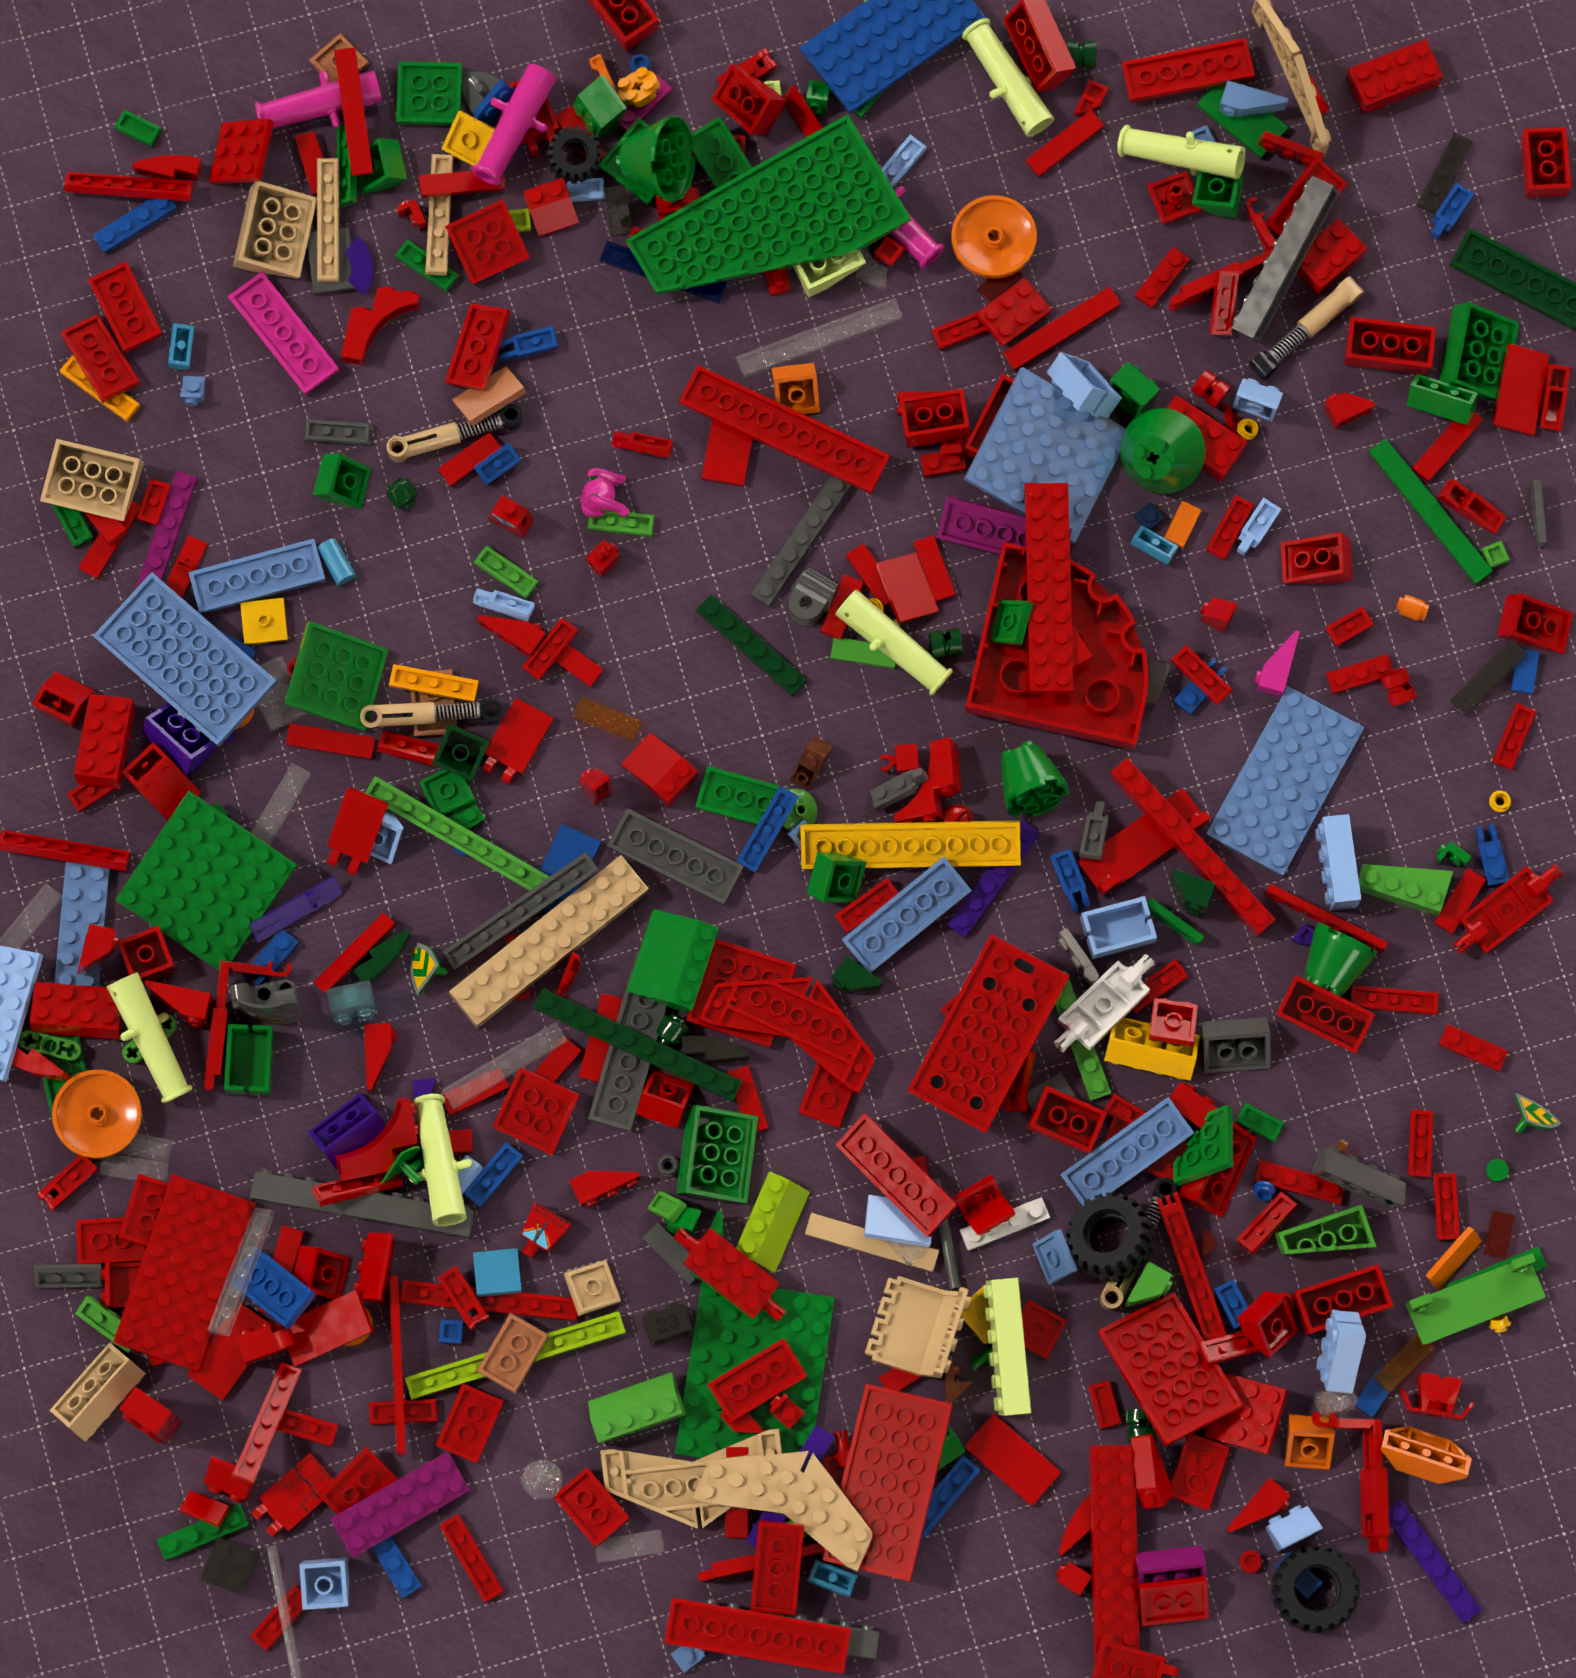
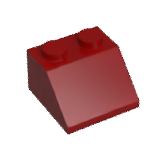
M564 178L523 191L539 237L580 224Z
M89 924L77 974H83L108 959L110 953L114 954L118 937L114 936L115 929Z
M653 1069L642 1092L636 1114L646 1119L663 1123L666 1126L678 1128L695 1085Z
M300 1246L293 1276L317 1294L316 1297L335 1300L342 1295L350 1258L318 1247Z
M1264 1291L1237 1317L1244 1335L1269 1358L1298 1331L1285 1296Z
M212 1456L204 1480V1484L209 1486L207 1490L217 1495H220L221 1491L229 1494L228 1499L237 1503H241L242 1500L248 1502L254 1485L250 1486L233 1480L232 1474L236 1465Z

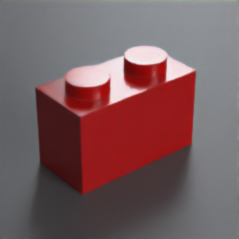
M1180 1082L1169 1098L1186 1122L1197 1131H1200L1206 1122L1204 1118L1208 1112L1217 1109L1214 1106L1215 1102L1205 1095L1202 1097L1197 1094V1089L1191 1084Z

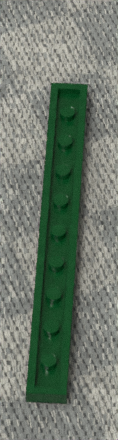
M542 988L533 1007L534 1010L730 1102L734 1101L742 1084V1081L546 989Z

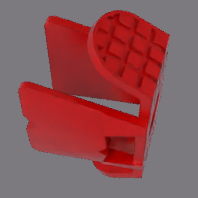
M1431 1373L1419 1375L1417 1378L1418 1408L1412 1407L1405 1390H1400V1396L1406 1412L1423 1416L1461 1421L1475 1404L1472 1401L1461 1415L1452 1414L1462 1384L1460 1378L1446 1376L1441 1379L1437 1374Z

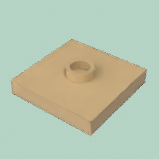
M607 1260L564 1273L578 1316L621 1302Z

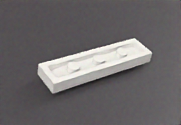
M1042 1197L1013 1208L1016 1213L1015 1216L1007 1222L994 1227L988 1233L977 1235L970 1226L960 1229L959 1232L967 1251L1050 1219Z

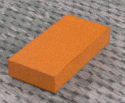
M1182 501L1164 538L1183 549L1201 513V509Z

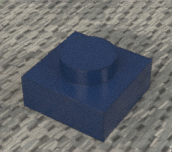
M1151 502L1134 514L1136 521L1149 530H1152L1164 520L1162 514Z

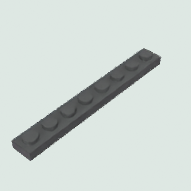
M830 476L751 593V597L768 608L770 607L852 485Z
M585 852L442 951L453 969L456 970L599 870L589 854Z

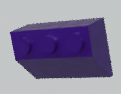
M169 703L145 718L142 734L151 743L154 742L186 775L200 767L217 747L214 742Z
M360 1093L309 1130L308 1133L333 1167L337 1169L335 1155L348 1153L367 1145L387 1125L364 1095Z

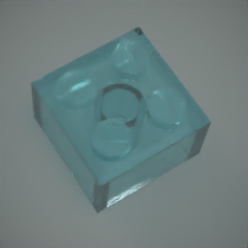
M370 980L326 989L332 1018L335 1023L339 1022V1025L349 1024L352 1022V1019L361 1018V1020L372 1019L375 1014H378Z

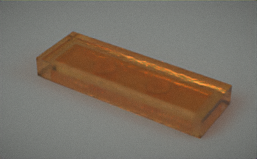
M581 697L573 715L575 719L634 742L642 723L641 720L584 697Z
M1416 1334L1373 1378L1390 1393L1435 1346L1432 1343L1422 1345L1418 1334Z

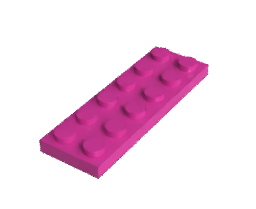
M260 272L228 296L231 303L305 396L340 371L335 362L263 272Z

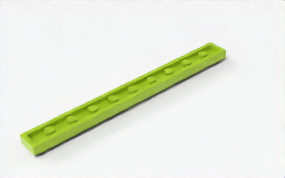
M614 1312L547 1333L549 1337L534 1362L625 1334L620 1312ZM487 1352L406 1377L405 1380L411 1400L484 1378L485 1376L478 1373L477 1369Z

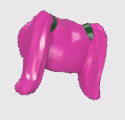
M600 468L590 469L588 471V482L580 498L582 512L589 517L604 515L605 512L602 509L618 513L623 517L629 515L630 511L625 505L614 501V486L624 483L626 476Z

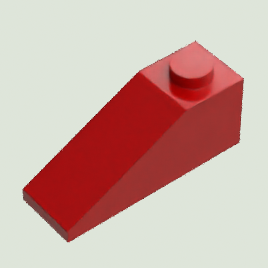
M479 615L477 618L480 626L528 658L546 637L545 630L536 623L532 625L527 621Z
M598 768L592 771L588 769L580 775L581 779L578 780L579 786L594 806L612 793L610 777Z
M391 1023L364 1024L368 1093L374 1092L393 1050V1042H397V1031L392 1029Z
M1152 1434L1132 1436L1131 1445L1136 1489L1143 1508L1163 1507L1174 1492Z
M1269 1478L1225 1531L1229 1534L1269 1517L1278 1510L1282 1513L1290 1504L1287 1499L1291 1495Z

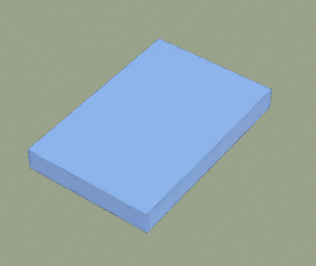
M868 1196L864 1237L930 1247L931 1236L926 1237L887 1197Z

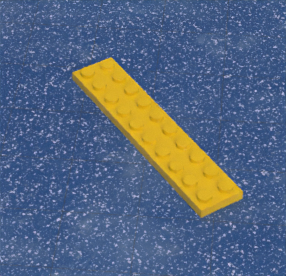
M1020 821L801 824L802 869H813L817 852H835L866 861L865 868L931 867L943 856L952 867L1021 865Z

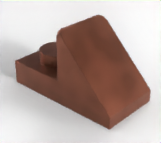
M949 1359L951 1364L948 1373H945V1403L953 1404L971 1386L972 1382H955V1378H959V1365H954V1359Z

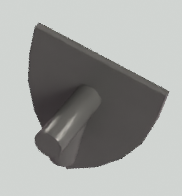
M469 71L464 72L463 95L466 104L475 115L474 110L497 84L499 79L488 73Z

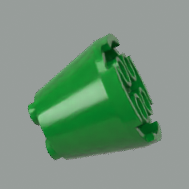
M1026 741L1021 744V747L1006 750L1001 754L1004 803L1010 816L1017 818L1020 816L1019 814L1030 813L1031 817L1043 814L1060 805V799L1064 795H1069V787L1066 780L1039 745H1034L1033 741Z
M1318 922L1312 937L1304 979L1342 997L1374 960L1378 951Z

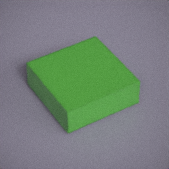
M1502 541L1481 549L1483 557L1491 569L1510 561Z

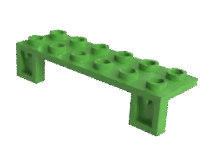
M1533 1253L1512 1260L1507 1265L1432 1294L1428 1293L1408 1301L1405 1305L1422 1345L1429 1344L1544 1299L1545 1293L1532 1265L1536 1261Z

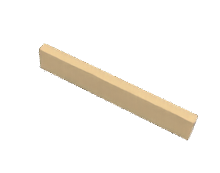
M432 154L431 174L453 172V155ZM451 195L430 197L426 275L447 276L449 234L445 226L450 224Z
M339 158L317 159L318 282H339Z
M814 1213L810 1215L805 1232L807 1236L933 1273L939 1250L864 1237L865 1228Z

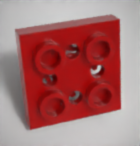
M1187 171L1147 185L1148 193L1162 225L1202 211V209L1192 205L1194 188Z

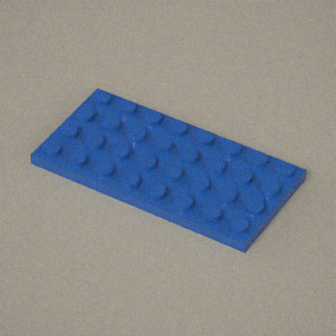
M866 0L800 47V52L849 114H851L956 41L970 25L980 19H984L985 15L973 0Z

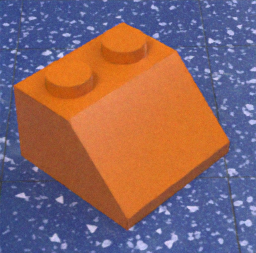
M814 363L772 368L776 402L802 414L820 412L817 374Z
M1289 1415L1286 1431L1285 1466L1330 1470L1335 1437L1334 1428H1318L1314 1426L1312 1416ZM1320 1417V1420L1328 1423L1329 1417Z

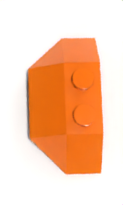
M1405 1426L1393 1430H1385L1381 1445L1382 1452L1398 1471L1437 1484L1464 1479L1468 1476L1472 1458L1465 1455L1462 1449L1452 1440Z

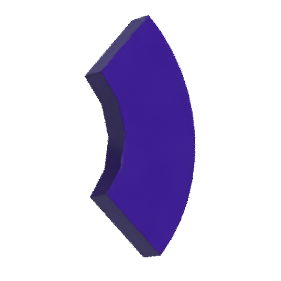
M358 236L344 253L349 258L351 264V274L348 281L364 295L371 286L374 266L369 249Z

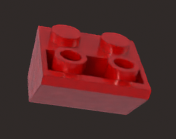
M55 672L42 685L32 704L35 710L74 729L88 705L89 695L94 694L95 691Z

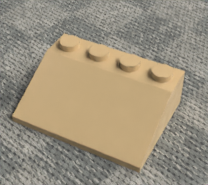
M254 182L250 187L233 267L256 273L263 272L264 274L299 279L317 198L265 182Z
M56 439L40 501L124 522L137 489L144 463L138 458Z

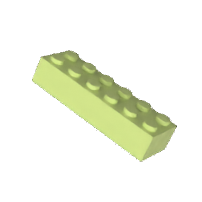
M1018 1278L988 1280L986 1285H983L984 1299H988L985 1317L986 1321H990L991 1329L987 1330L988 1343L992 1344L993 1352L989 1353L990 1365L994 1366L995 1375L991 1376L993 1389L996 1388L997 1397H994V1409L998 1411L999 1415L1004 1416L1031 1413Z

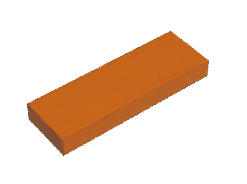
M1467 1227L1425 1275L1437 1290H1440L1482 1242L1474 1229Z

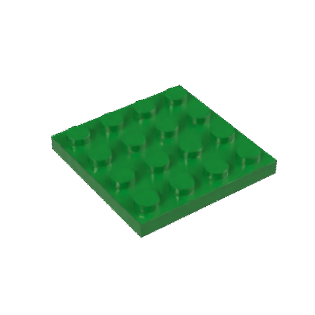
M310 621L307 622L284 705L365 732L367 727L361 722L360 712L365 706L374 704L388 649ZM372 710L367 711L365 714V719L368 722Z

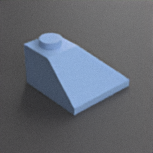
M387 809L371 856L392 864L403 826L394 812Z

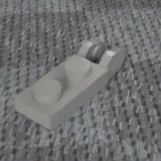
M1065 928L1059 932L1058 937L1060 939L1058 942L1064 951L1068 950L1073 956L1070 958L1077 969L1081 967L1083 970L1082 978L1091 986L1099 978L1097 970L1069 930Z

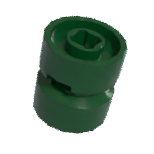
M1066 40V47L1074 60L1076 68L1080 64L1083 68H1096V41H1084L1080 45L1078 41Z
M959 628L947 629L945 633L941 630L928 632L931 656L935 659L945 658L946 654H949L950 657L963 655Z
M1142 1409L1125 1411L1126 1424L1130 1426L1127 1430L1128 1443H1131L1132 1436L1152 1434L1154 1441H1156V1431Z

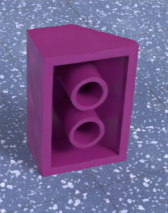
M1202 1546L1141 1552L1136 1557L1138 1584L1206 1576L1207 1579L1206 1561Z

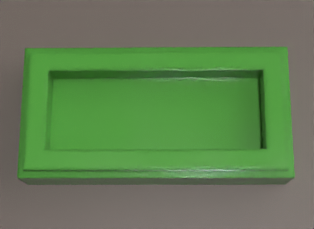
M659 1191L647 1209L675 1223L687 1205L683 1201Z

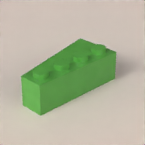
M1363 864L1358 874L1360 892L1438 917L1453 871Z
M1356 1205L1275 1233L1281 1255L1376 1247L1362 1205Z

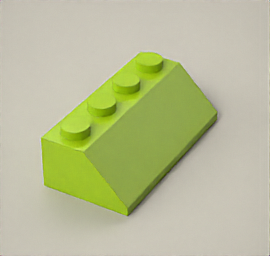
M769 1171L736 1249L759 1267L776 1273L810 1192L791 1180Z

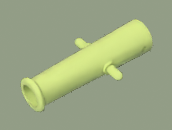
M987 18L980 19L963 32L962 38L965 41L968 40L997 89L990 91L989 96L991 98L1003 97L1027 137L1042 132L1054 121V117L1031 86L1032 83L1029 76H1024L989 26L990 20Z
M1130 125L1123 126L1117 145V152L1120 157L1129 155L1188 168L1193 176L1198 175V171L1233 179L1240 178L1246 154L1245 147L1195 139L1194 133L1191 131L1186 133V137L1131 129Z
M857 589L852 592L835 613L838 618L871 643L869 646L870 650L875 651L879 649L929 689L931 696L940 689L952 674L953 670L951 668L947 670L899 627L900 624H898L897 619L892 621Z
M138 972L108 985L107 989L128 1028L127 1031L121 1034V1040L134 1039L163 1096L161 1099L162 1103L171 1101L191 1091L193 1087L187 1084L161 1026V1023L168 1020L169 1015L166 1012L156 1015Z
M426 1094L412 1101L416 1108L425 1166L422 1172L417 1174L422 1178L421 1181L425 1180L427 1182L433 1224L436 1226L456 1225L467 1219L457 1173H459V1170L470 1168L473 1162L470 1159L458 1162L454 1160L443 1109L445 1097L440 1094Z

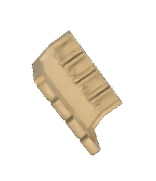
M898 1276L897 1280L888 1278L884 1294L892 1297H882L877 1314L885 1317V1319L875 1318L870 1335L877 1337L878 1340L869 1338L865 1354L872 1356L873 1362L918 1376L941 1378L943 1372L948 1373L951 1360L947 1358L949 1352H954L958 1339H955L954 1336L956 1330L961 1331L964 1318L960 1316L963 1309H968L971 1297L967 1296L969 1289L960 1287L959 1292L946 1291Z

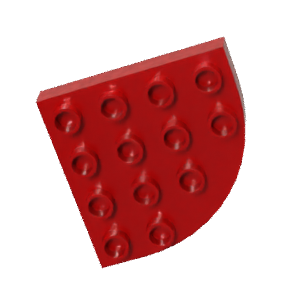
M1003 542L965 712L1135 750L1147 697L1148 664L1146 650L1141 647L1135 631L1136 621L1128 607L1117 593L1112 596L1095 581L1097 576L1095 573L1070 560L1072 623L1091 653L1092 659L1073 669V693H1029L1028 624L1022 645L994 644L989 642L1000 600L1027 601L1026 547Z

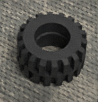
M569 126L566 127V130H559L558 134L552 137L546 153L547 166L550 165V172L556 174L555 178H564L566 183L572 181V184H576L577 181L582 183L585 182L586 178L592 177L601 159L600 143L595 141L596 136L593 133L590 135L588 134L589 130L584 129L582 131L579 126H576L575 129ZM569 145L580 147L585 153V162L580 165L567 163L562 157V149Z

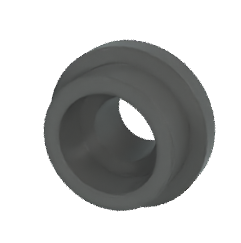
M672 1155L662 1156L657 1163L658 1172L664 1177L674 1176L679 1170L677 1158ZM665 1163H671L672 1168L666 1170L664 1168Z

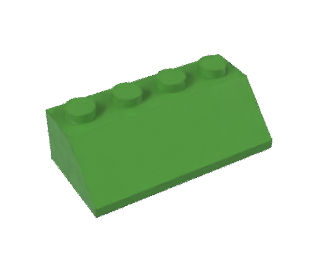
M673 1372L588 1401L591 1423L597 1442L600 1444L686 1415Z

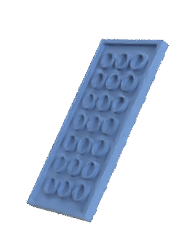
M152 572L93 635L97 641L218 747L278 683Z
M1288 686L1205 836L1283 877L1364 727Z

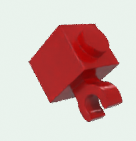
M603 540L586 556V563L600 577H603L620 561L618 554L620 551L612 542L608 544Z
M917 744L895 745V755L884 754L880 756L881 761L887 760L889 762L888 766L881 767V772H889L896 766V775L898 776L919 768Z

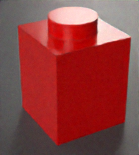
M1068 1562L1066 1566L1061 1564L1055 1574L1059 1577L1056 1583L1078 1597L1092 1577L1071 1562Z

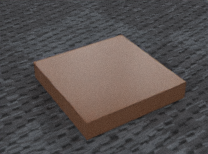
M340 33L315 54L309 62L319 73L325 71L329 82L338 81L334 50L352 48L353 46ZM356 50L359 73H361L369 66V62Z

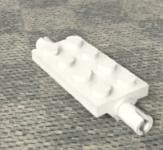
M1144 954L1133 967H1126L1117 961L1058 1018L1057 1022L1066 1029L1054 1041V1045L1057 1048L1061 1047L1059 1049L1061 1052H1064L1075 1040H1078L1090 1051L1150 993V989L1141 980L1142 975L1154 965V961L1151 958L1147 960L1148 955Z

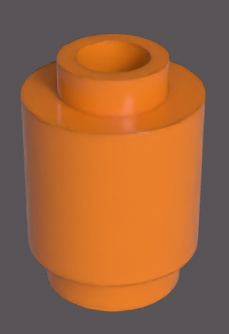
M1405 594L1404 598L1400 597L1396 605L1399 615L1415 621H1424L1429 605L1425 604L1424 600Z

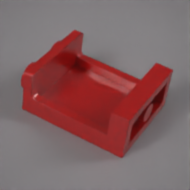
M105 1262V1267L101 1268V1280L105 1281V1290H101V1301L105 1303L107 1308H125L141 1262Z

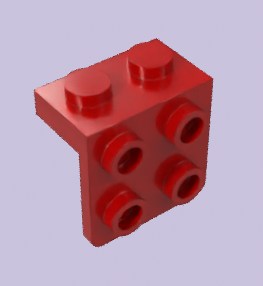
M992 1175L953 1196L954 1200L959 1204L958 1208L962 1217L977 1235L988 1233L991 1229L1007 1222L1016 1214L1011 1205L1002 1196Z

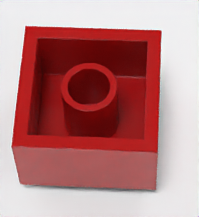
M159 925L117 941L129 974L138 972L142 983H145V980L151 981L177 971Z

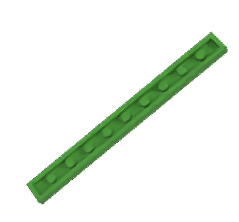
M376 776L365 792L367 795L388 803L389 810L528 890H532L549 878L543 872Z

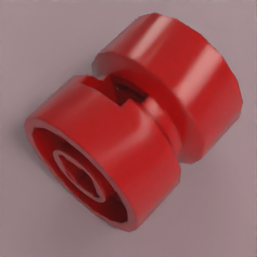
M1207 369L1197 380L1191 392L1199 398L1205 397L1206 403L1216 409L1227 397L1232 387L1223 380L1218 381L1217 375Z
M1406 667L1395 669L1380 676L1383 688L1388 690L1386 695L1390 706L1400 705L1417 697L1414 686L1408 683L1410 676Z

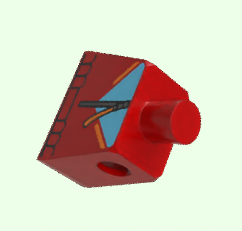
M501 495L488 518L489 521L524 539L534 523V519L527 508Z
M535 1202L521 1233V1237L528 1241L522 1253L531 1259L534 1258L539 1249L549 1253L571 1229V1224Z

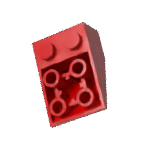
M154 742L122 771L124 778L167 821L188 791L197 796L201 794L196 786Z

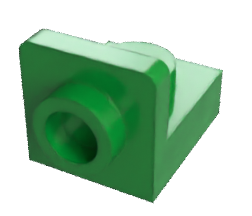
M810 80L806 102L814 114L825 116L830 88L825 82Z
M1450 841L1447 846L1442 844L1436 852L1438 858L1435 862L1439 864L1445 855H1448V859L1454 865L1465 867L1472 856Z

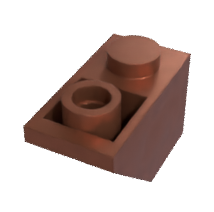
M814 736L805 747L790 780L809 790L825 765L833 746Z

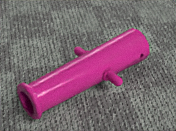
M529 64L509 102L505 103L497 98L491 99V105L502 110L503 114L477 165L471 168L476 177L491 185L497 186L501 184L500 177L528 129L533 127L542 133L548 130L545 124L536 120V116L556 83V77L551 72L541 66Z
M374 70L360 74L364 107L383 103ZM321 71L319 73L321 82L319 87L262 104L255 102L254 105L258 119L269 118L274 121L273 128L329 116L332 125L335 128H339L341 125L339 114L343 112L339 81L329 82L327 73Z
M902 186L895 190L898 198L905 193V188ZM909 214L911 222L891 232L889 235L919 262L920 269H925L939 257L944 249V245L938 244Z

